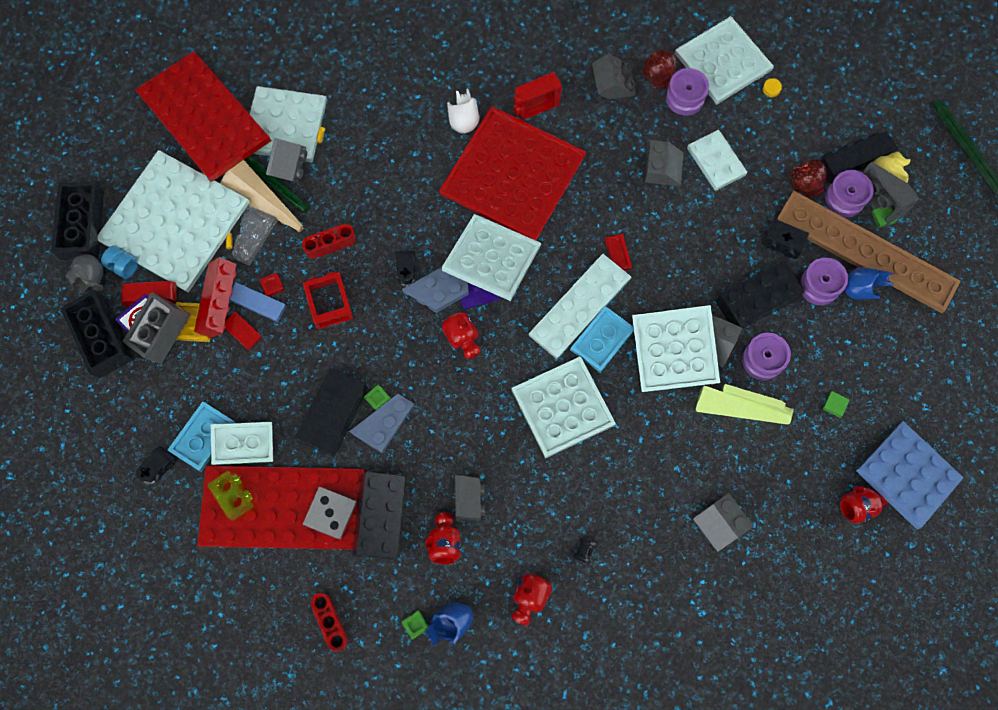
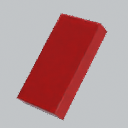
M623 234L606 237L605 243L610 260L624 271L631 270L632 264Z
M236 311L225 320V329L248 351L262 339V336Z

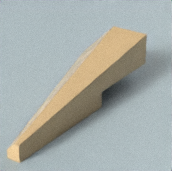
M244 160L225 173L220 184L247 198L250 201L249 207L270 218L277 219L282 224L296 229L297 232H301L304 229L303 225Z

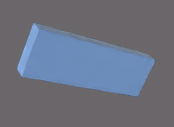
M237 282L232 288L233 293L229 301L277 323L287 307L284 303Z

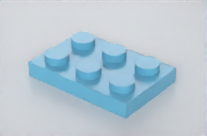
M604 306L573 344L570 351L578 357L581 356L582 360L601 373L634 332V327Z
M202 402L168 448V451L202 472L211 459V424H235L236 422L205 402Z

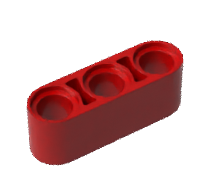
M342 224L304 238L302 248L308 258L316 259L352 246L356 242V235L351 225ZM346 233H350V234H351V235L348 236V237H343V235L346 234ZM329 239H332V240H333V241H332L331 243H329V244L325 243V242H326L327 240H329ZM310 246H315L314 249L308 250Z
M171 281L123 284L121 287V305L130 307L143 295L146 294L149 297L151 292L175 304L177 302V285Z
M323 593L314 595L311 599V607L328 647L332 651H343L347 648L349 640L332 599ZM324 597L326 599V606L323 609H319L317 601ZM332 616L335 623L333 627L327 628L325 620ZM336 636H341L343 639V644L339 648L333 645V640Z

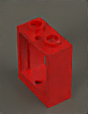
M552 72L515 88L513 110L522 121L560 105L562 85L556 74Z
M330 272L324 277L310 278L307 282H303L317 330L354 319L339 272ZM338 283L344 308L317 315L311 290Z

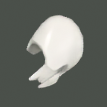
M467 89V95L462 94L460 96L459 92L456 91L457 105L447 102L450 125L458 133H468L474 130L479 122L476 99L471 98Z

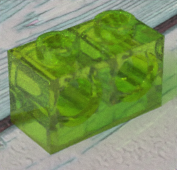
M227 471L207 484L227 517L234 521L254 507L251 503L253 498L247 490L243 491L241 488L242 481L236 473L233 475ZM231 482L230 489L223 491L224 484ZM237 498H241V505L234 508V501Z

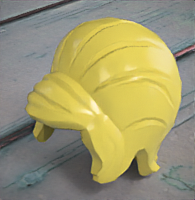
M894 152L888 156H880L873 162L908 183V173L903 170V167L908 165L911 160L905 159L900 152Z

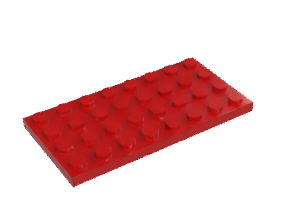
M195 51L135 89L210 182L271 142L266 132Z
M206 466L198 546L353 550L360 479L365 470ZM319 487L357 502L341 540L303 525Z

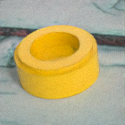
M773 78L768 79L763 86V92L768 97H776L782 89L780 81Z

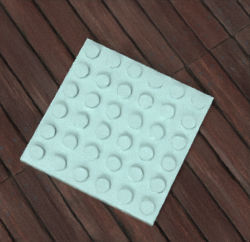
M158 150L98 234V241L107 247L116 245L126 253L136 257L139 260L136 263L167 281L175 282L177 287L189 293L250 201L216 181L210 182L205 175Z

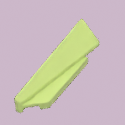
M724 384L720 391L703 386L700 390L695 410L702 413L790 424L794 409L785 407V403L781 400Z

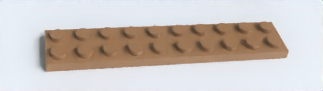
M796 191L792 192L777 218L779 221L808 232L807 240L858 268L867 267L893 273V275L887 277L890 278L889 282L894 283L891 286L940 313L946 310L961 282Z

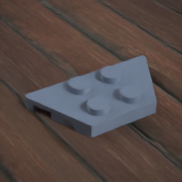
M442 267L402 289L405 295L413 297L417 302L428 306L429 309L436 313L469 295L468 282L442 271Z

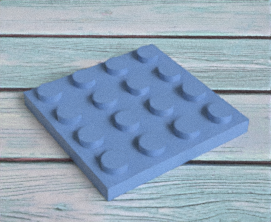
M904 421L888 435L856 470L917 530L924 526L964 478Z

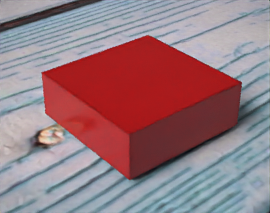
M278 273L259 279L265 295L268 297L285 291Z

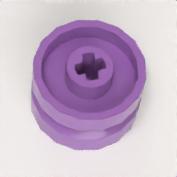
M685 68L677 71L671 78L666 95V101L670 109L684 116L697 113L703 107L708 94V79L702 72L696 69Z
M856 170L841 172L826 191V205L829 210L844 218L853 217L859 214L872 198L874 192L873 184L869 177L862 172Z
M820 258L812 262L799 280L800 285L805 291L802 296L814 305L832 303L845 290L848 284V274L845 267L832 258Z
M759 334L751 340L742 353V364L745 371L751 377L763 381L770 380L787 367L791 351L787 342L777 334Z

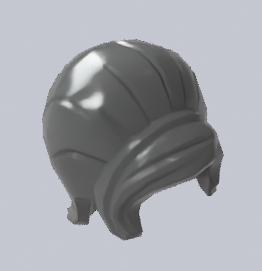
M90 254L76 256L72 261L71 268L66 273V278L70 284L75 283L79 285V292L81 293L86 292L90 286L97 292L103 291V285L100 284L104 273L101 262Z

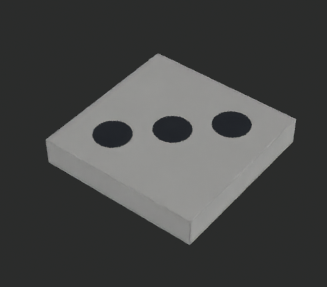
M319 487L303 525L341 540L357 502Z

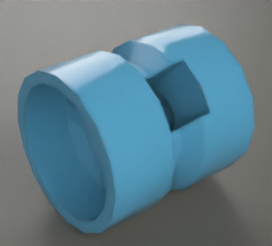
M116 245L110 246L101 258L103 267L114 271L115 274L123 279L130 278L136 272L139 265L136 263L139 261L136 257L126 253Z

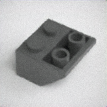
M609 53L592 63L599 95L607 99L636 95L632 67L629 63Z

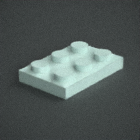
M719 130L689 144L687 147L715 191L747 174L746 169Z
M272 422L211 424V465L273 462Z

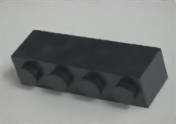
M887 131L882 133L876 132L866 140L860 139L849 147L845 145L837 152L825 154L818 166L828 183H831L839 173L846 170L859 171L864 169L878 157L888 156L898 148Z

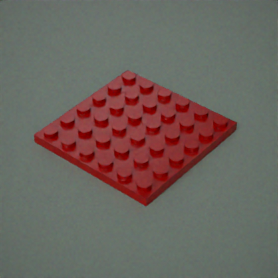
M491 106L439 190V194L505 228L537 241L584 160L586 152Z

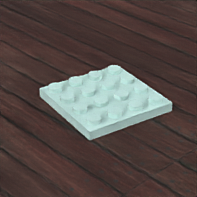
M732 17L727 18L675 50V55L686 68L699 70L706 76L709 82L708 95L716 104L772 71L774 67Z
M257 86L250 115L270 137L271 142L253 154L270 156L274 138L307 147V158L305 161L313 162L317 145L316 139L327 102L326 96Z
M474 214L443 264L442 271L511 301L535 258L541 243Z
M711 305L632 315L642 392L720 383Z
M581 356L511 388L545 459L616 425Z

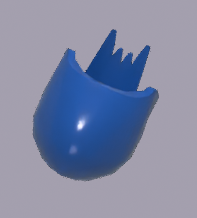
M867 267L853 269L848 274V284L844 292L854 300L880 299L879 294L873 293V287L894 285V283L888 281L890 278H887L893 275V273Z
M452 602L441 606L424 632L429 637L428 640H431V646L441 639L450 640L449 643L451 645L458 641L470 629L473 622V611L468 605L461 602Z

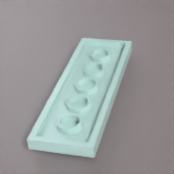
M602 254L533 328L529 336L553 357L558 359L589 326L604 306H607L631 280V276Z

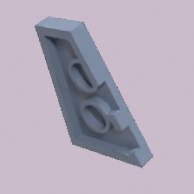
M397 394L350 430L349 433L380 453H383L415 405Z

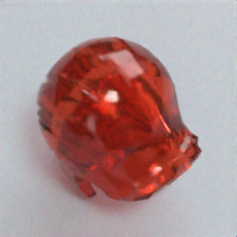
M659 50L645 59L643 75L646 80H650L655 88L665 89L669 87L675 72L676 60L671 52Z
M808 160L804 164L795 166L791 172L794 191H801L808 198L819 196L824 190L823 186L827 178L825 165L818 160Z

